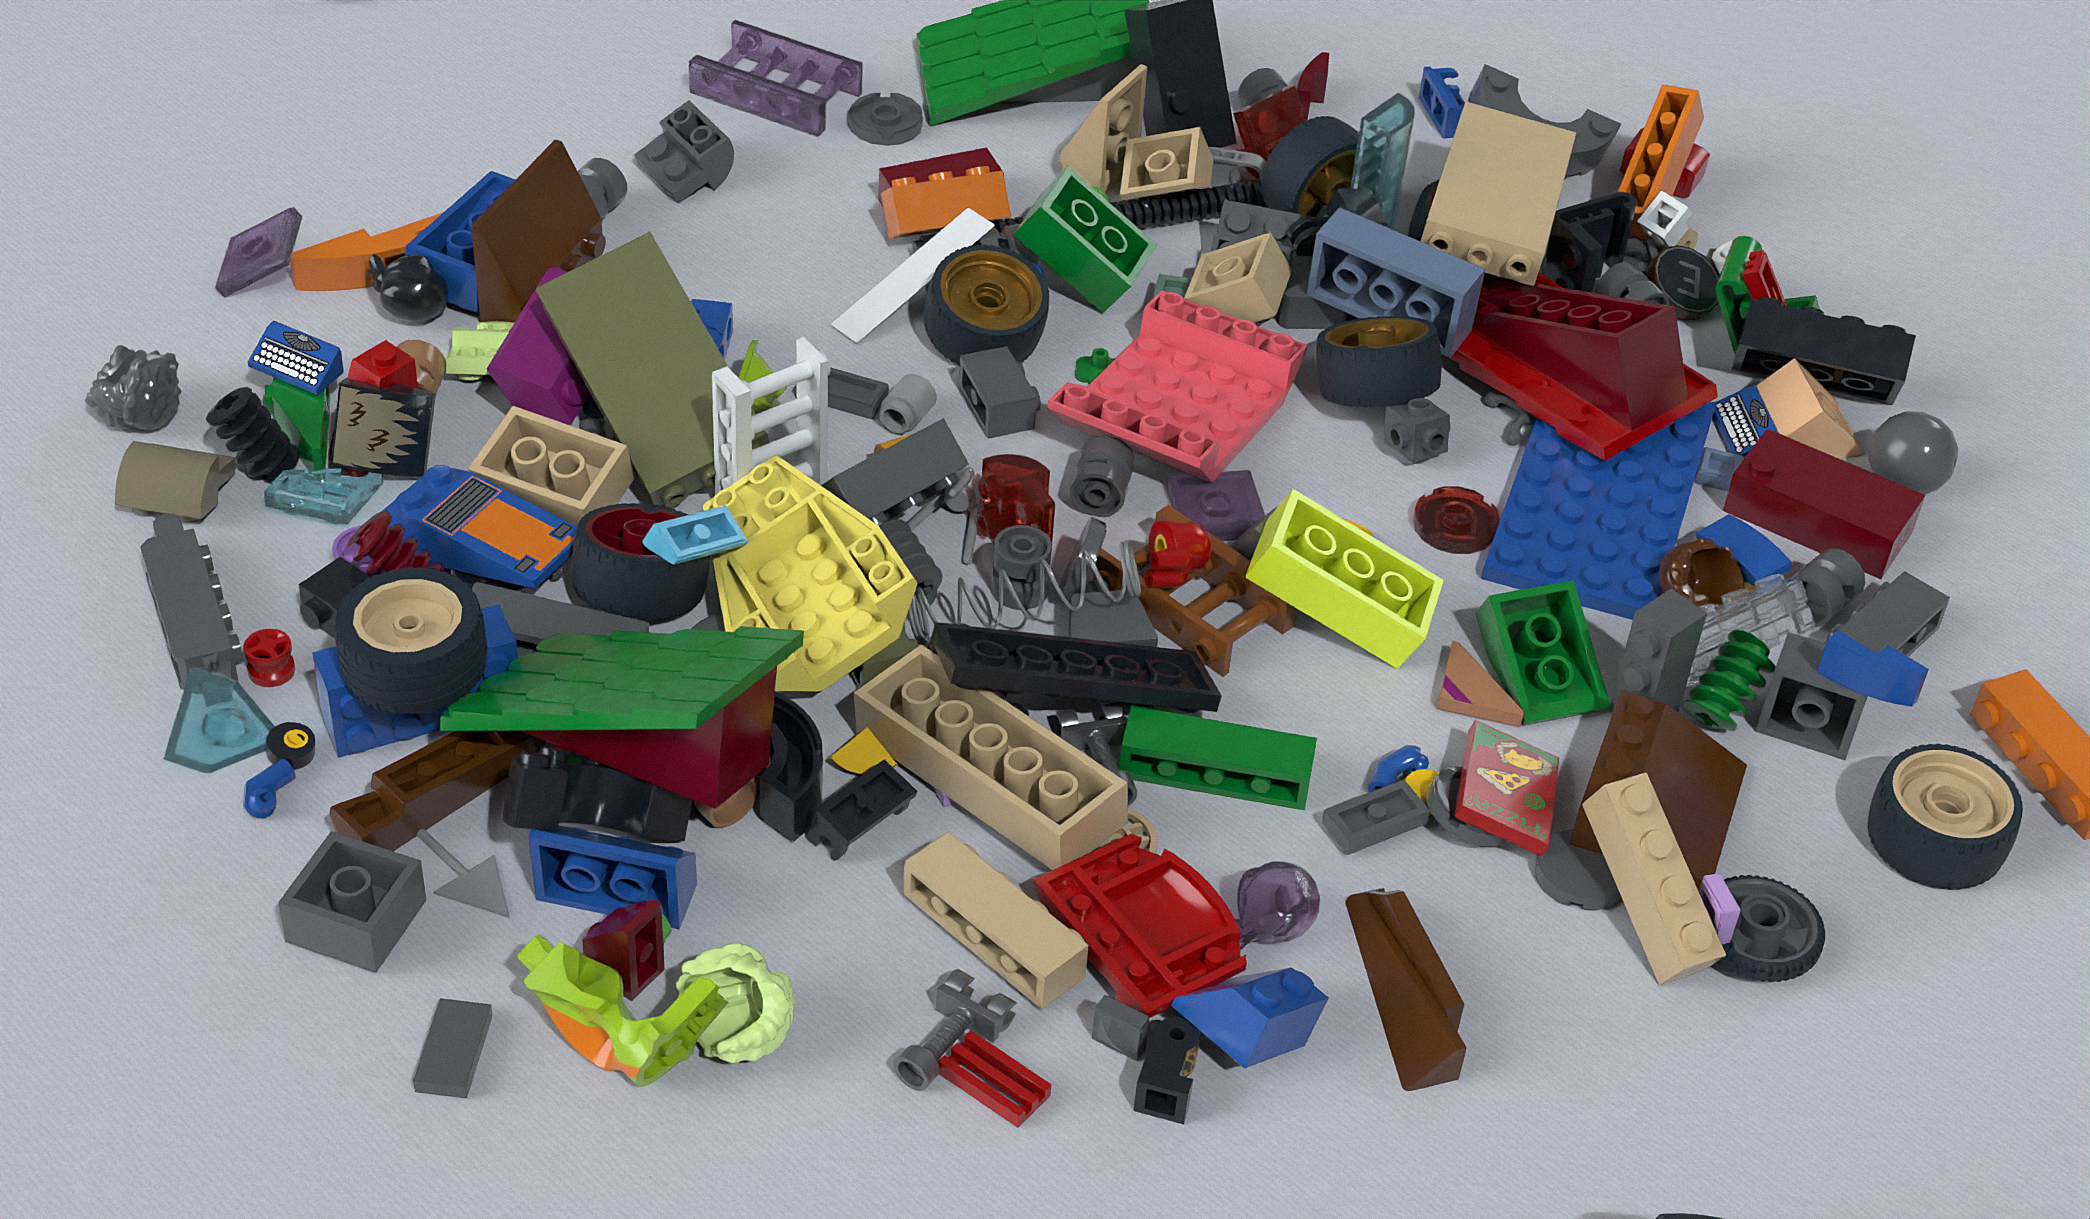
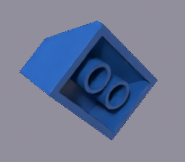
M558 825L557 831L531 830L528 837L536 900L609 915L616 908L655 899L662 904V914L669 921L671 928L680 930L697 886L696 855L694 852L684 851L672 846L664 847L639 842L628 837H615L590 832L579 827L570 828Z

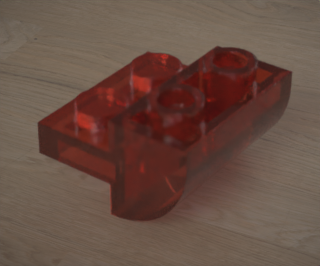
M1295 85L1286 86L1233 113L1244 145L1236 149V151L1253 153L1267 161L1277 143L1288 132L1304 121H1308L1306 120ZM1245 167L1256 179L1260 177L1255 169Z
M1000 454L984 458L982 460V478L978 480L980 511L976 514V522L981 534L985 537L988 536L994 544L999 532L1007 527L1027 525L1042 530L1049 536L1052 542L1055 502L1048 494L1050 470L1039 461L1022 455Z

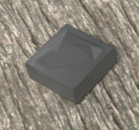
M1104 995L1095 1007L1092 1039L1137 1061L1146 1049L1149 1017L1110 996Z

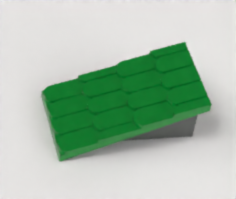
M1001 0L972 8L971 14L923 27L919 33H916V46L930 126L992 104L1100 101L1135 70L1124 9L1150 3L1149 0Z

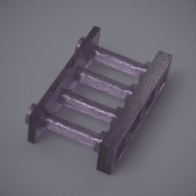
M734 20L731 23L732 48L718 61H714L696 54L689 61L690 93L819 137L826 130V103L838 91L856 97L862 94L863 62L738 20ZM742 58L758 63L750 72L734 67ZM774 69L790 74L782 83L765 78ZM806 80L822 85L814 94L797 89Z

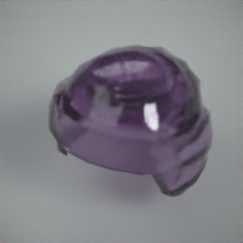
M1272 861L1260 867L1250 868L1243 873L1237 891L1239 919H1235L1241 932L1240 950H1243L1250 942L1263 941L1273 944L1290 942L1301 937L1315 922L1319 913L1320 894L1315 880L1303 867L1292 862Z

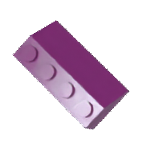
M556 267L549 268L537 287L567 272ZM535 289L486 369L512 406L564 424H571L590 391L543 309Z

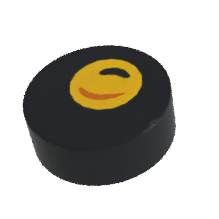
M285 722L273 727L266 737L267 758L272 764L280 759H285L294 770L308 765L315 756L314 733L306 725L297 722Z

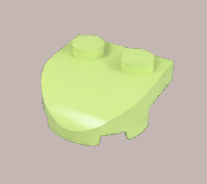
M491 321L479 322L477 329H465L463 326L454 328L452 330V348L446 357V374H458V378L463 380H479L484 375H490L486 368L514 323Z

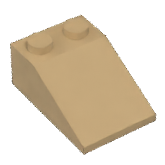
M1140 64L1098 102L1070 142L1063 148L1060 155L1062 172L1069 166L1090 186L1098 187L1104 193L1122 178L1127 139L1141 137L1147 66Z

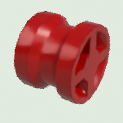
M271 628L258 630L249 635L244 642L243 648L246 660L248 661L247 670L250 680L261 687H276L288 682L294 676L296 670L295 662L291 655L292 644L290 637L284 631Z

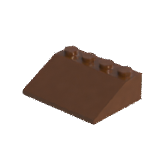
M555 139L471 225L480 322L515 323L547 269L556 267L569 272L601 256L604 252L606 239L602 233V218L562 141Z
M1621 690L1582 798L1569 845L1603 854L1582 804L1605 784L1647 772L1699 891L1703 877L1715 874L1747 764L1668 704Z

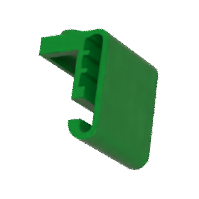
M1738 236L1732 241L1715 287L1735 354L1752 298L1742 274L1744 270H1747L1746 263L1750 261V252L1762 250L1761 244L1749 236ZM1816 295L1785 299L1788 307L1800 309V307L1809 306L1820 309Z

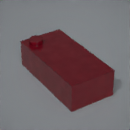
M1767 428L1733 473L1723 511L1818 553L1831 548L1843 550L1857 560L1864 573L1882 579L1912 535L1925 495Z

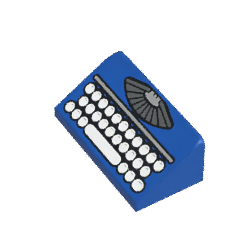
M272 321L267 326L247 361L248 367L315 395L320 394L344 373L342 353L339 347L277 321Z
M1756 386L1746 387L1715 402L1716 407L1713 417L1730 453L1746 457L1767 428L1778 433Z

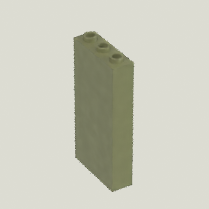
M651 232L535 288L543 309L616 440L627 445L632 468L652 504L662 507H673L683 502L688 497V494L704 486H715L712 372L728 365ZM751 407V416H753L755 412ZM765 430L755 434L752 440V450L770 443Z

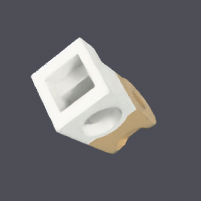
M1663 191L1658 194L1637 221L1647 237L1653 239L1655 246L1665 249L1666 247L1680 245L1694 249L1698 240V232L1686 224V221L1692 215L1690 209Z

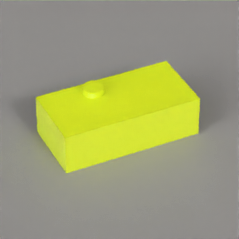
M1295 489L1289 492L1267 519L1245 578L1397 669L1426 639L1444 581Z

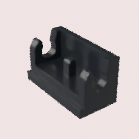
M884 759L814 810L807 839L817 847L827 838L833 846L831 859L836 861L846 854L850 844L891 814L899 815L909 806L910 800L916 797L918 791Z

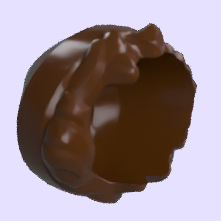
M1701 538L1675 546L1664 555L1660 564L1659 581L1663 592L1665 593L1669 589H1673L1706 612L1707 616L1717 615L1718 617H1724L1727 611L1733 609L1739 603L1745 589L1741 568L1737 566L1732 550L1728 547H1718L1714 540L1710 538Z

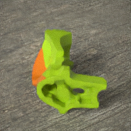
M537 934L517 956L531 971L524 979L527 988L534 991L539 997L551 1020L565 1039L593 1064L606 1071H623L640 1087L648 1086L657 1081L681 1061L688 1060L694 1053L695 1044L699 1037L729 1003L723 996L717 993L720 987L708 978L697 977L662 1015L637 1020L623 1002L622 978L618 971L583 955L561 941L556 946H553L540 934Z

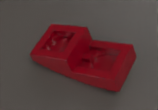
M1322 52L1309 62L1301 74L1296 91V97L1301 102L1303 108L1302 117L1299 122L1308 121L1310 102L1324 104L1330 53Z

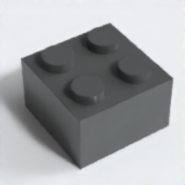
M1788 632L1755 732L1846 760L1868 696L1850 690L1817 673L1826 646L1825 643Z
M331 831L279 901L286 942L377 973L426 902L421 860Z

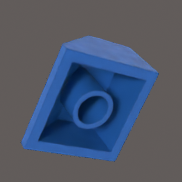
M1290 967L1235 977L1217 985L1175 997L1171 1006L1243 1068H1248L1304 1047L1329 997L1314 986L1309 976Z

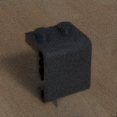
M1618 192L1557 210L1551 227L1542 275L1563 288L1592 293L1595 279L1601 277L1604 260L1610 258L1609 268L1622 263L1624 260L1637 205L1635 197L1626 192Z

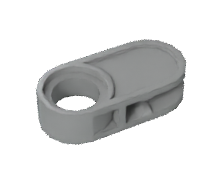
M1209 147L1213 157L1210 187L1251 181L1240 173V170L1245 167L1253 168L1259 173L1260 177L1255 179L1256 181L1262 179L1261 176L1266 161L1261 156L1248 152Z

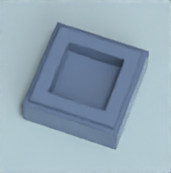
M1704 447L1694 483L1728 491L1733 473L1745 457Z

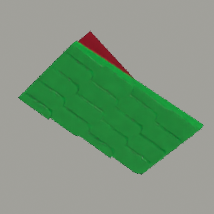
M740 626L736 629V632L683 629L671 634L614 630L610 636L580 633L555 634L538 643L535 652L525 654L513 660L508 665L506 672L485 679L480 684L477 692L467 694L460 698L459 701L451 703L448 707V712L440 716V731L520 730L716 809L769 764L777 665L803 646L804 631Z

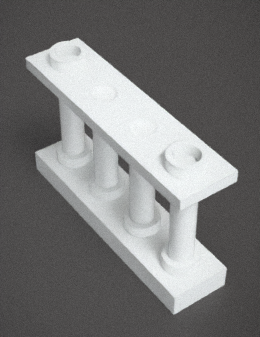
M805 337L796 340L797 364L749 383L745 380H740L728 366L712 372L714 468L716 472L715 495L751 472L757 465L764 463L775 454L783 457L797 451V465L793 467L819 485L827 481V476L830 473L827 461L828 375H830L831 369L826 355L822 351H818ZM797 383L796 399L751 416V406L754 404L755 399ZM797 417V432L752 450V440L756 433Z

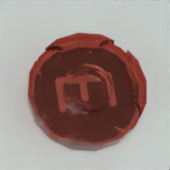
M1443 486L1433 489V494L1426 497L1424 494L1418 499L1414 510L1413 524L1415 532L1419 537L1435 549L1452 554H1472L1485 550L1492 544L1500 517L1495 505L1491 503L1490 507L1488 503L1483 501L1484 496L1477 491L1460 486Z

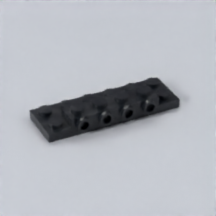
M935 622L931 636L950 684H955L967 690H976L979 687L996 688L1014 695H1020L1024 692L1043 693L1054 699H1067L1071 696L1089 698L1100 704H1110L1113 701L1133 703L1136 706L1153 709L1156 706L1174 707L1186 713H1198L1200 710L1217 712L1222 697L1196 651Z

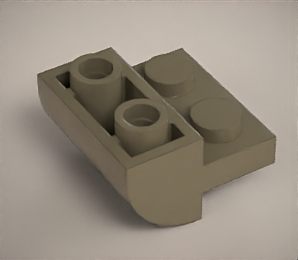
M133 441L127 448L119 467L115 489V505L130 507L133 512L138 514L175 513V516L178 515L181 521L200 520L218 505V488L235 474V457Z

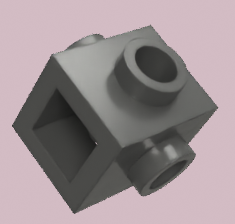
M1415 398L1405 404L1386 406L1384 443L1412 462H1424L1429 460L1430 457L1448 452V439L1451 429L1450 414L1425 398Z

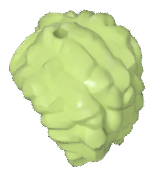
M729 943L722 948L705 950L695 960L687 961L682 965V974L676 982L677 990H679L677 999L697 977L711 979L720 987L717 993L729 1002L697 1040L705 1049V1056L720 1057V1059L730 1063L743 1060L757 1062L761 1057L773 1053L785 1041L794 1018V997L789 976L782 972L770 971L767 968L766 960L758 950L746 944Z

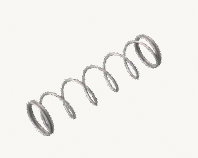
M1127 540L1125 542L1121 541L1119 544L1123 578L1121 593L1118 598H1115L1110 593L1090 553L1084 549L1081 564V593L1077 607H1072L1069 604L1048 562L1042 559L1040 563V600L1035 616H1030L1022 606L1006 571L1001 568L999 571L998 614L993 626L988 625L980 615L965 581L960 577L958 579V614L956 624H961L963 588L980 622L986 628L995 629L999 625L1002 616L1003 577L1021 612L1028 619L1036 621L1041 614L1044 602V567L1061 600L1070 610L1077 612L1083 604L1085 595L1086 557L1102 589L1112 601L1119 603L1122 600L1126 585L1130 596L1133 599L1139 598L1141 596V587L1132 547ZM918 586L910 604L908 616L917 643L927 645L929 642V624L926 610L934 625L938 621L929 606L922 588Z

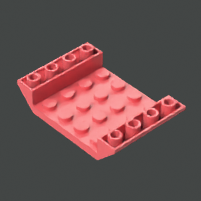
M1161 290L1143 309L1140 335L1087 387L1067 382L1048 400L1047 409L1065 425L1096 437H1115L1125 442L1133 452L1213 483L1284 404L1307 352L1308 345L1294 340L1287 334L1275 333L1261 328L1252 321L1240 320L1224 314L1215 307L1203 306L1184 299L1180 294Z

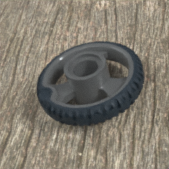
M1740 875L1739 877L1733 876L1732 878L1724 879L1741 911L1730 943L1722 944L1726 956L1717 961V963H1721L1722 967L1728 968L1730 972H1736V975L1745 976L1747 979L1752 978L1755 981L1760 980L1761 982L1766 980L1768 982L1788 981L1808 972L1817 963L1823 951L1826 936L1822 917L1819 915V911L1815 908L1814 904L1810 903V900L1805 898L1804 894L1799 893L1797 889L1791 888L1788 884H1783L1782 881H1775L1773 878L1768 879V877H1760L1759 875ZM1790 913L1799 921L1803 928L1798 929L1788 926ZM1780 947L1787 949L1793 954L1790 957L1774 959L1778 955Z

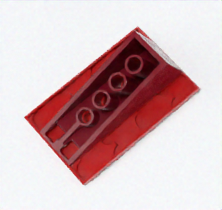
M1539 272L1534 286L1499 276L1483 282L1472 332L1450 358L1459 363L1460 369L1513 398L1516 406L1555 427L1556 434L1604 461L1617 455L1618 451L1622 452L1647 438V435L1650 436L1675 422V419L1678 420L1703 406V403L1707 404L1718 397L1717 387L1714 382L1683 363L1675 307L1563 288Z

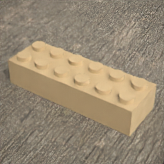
M919 645L853 693L856 730L858 734L868 727L892 758L939 791L945 793L953 801L1052 870L1092 852L1128 823V782L986 687L967 690L955 684H950L939 656L923 645Z

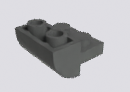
M688 100L659 122L664 133L634 154L638 164L677 203H680L705 183L713 190H716L729 175L734 161V148L729 137Z
M1224 200L1217 233L1214 234L1210 252L1271 232L1292 269L1294 247L1287 233L1289 227L1301 218V214Z

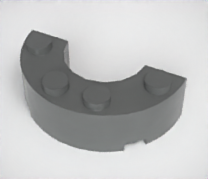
M1484 64L1470 92L1468 102L1576 132L1565 178L1569 175L1578 174L1582 176L1587 174L1599 164L1616 136L1621 123L1589 109L1585 111L1582 117L1572 122L1556 123L1545 120L1531 112L1522 102L1518 92V78Z

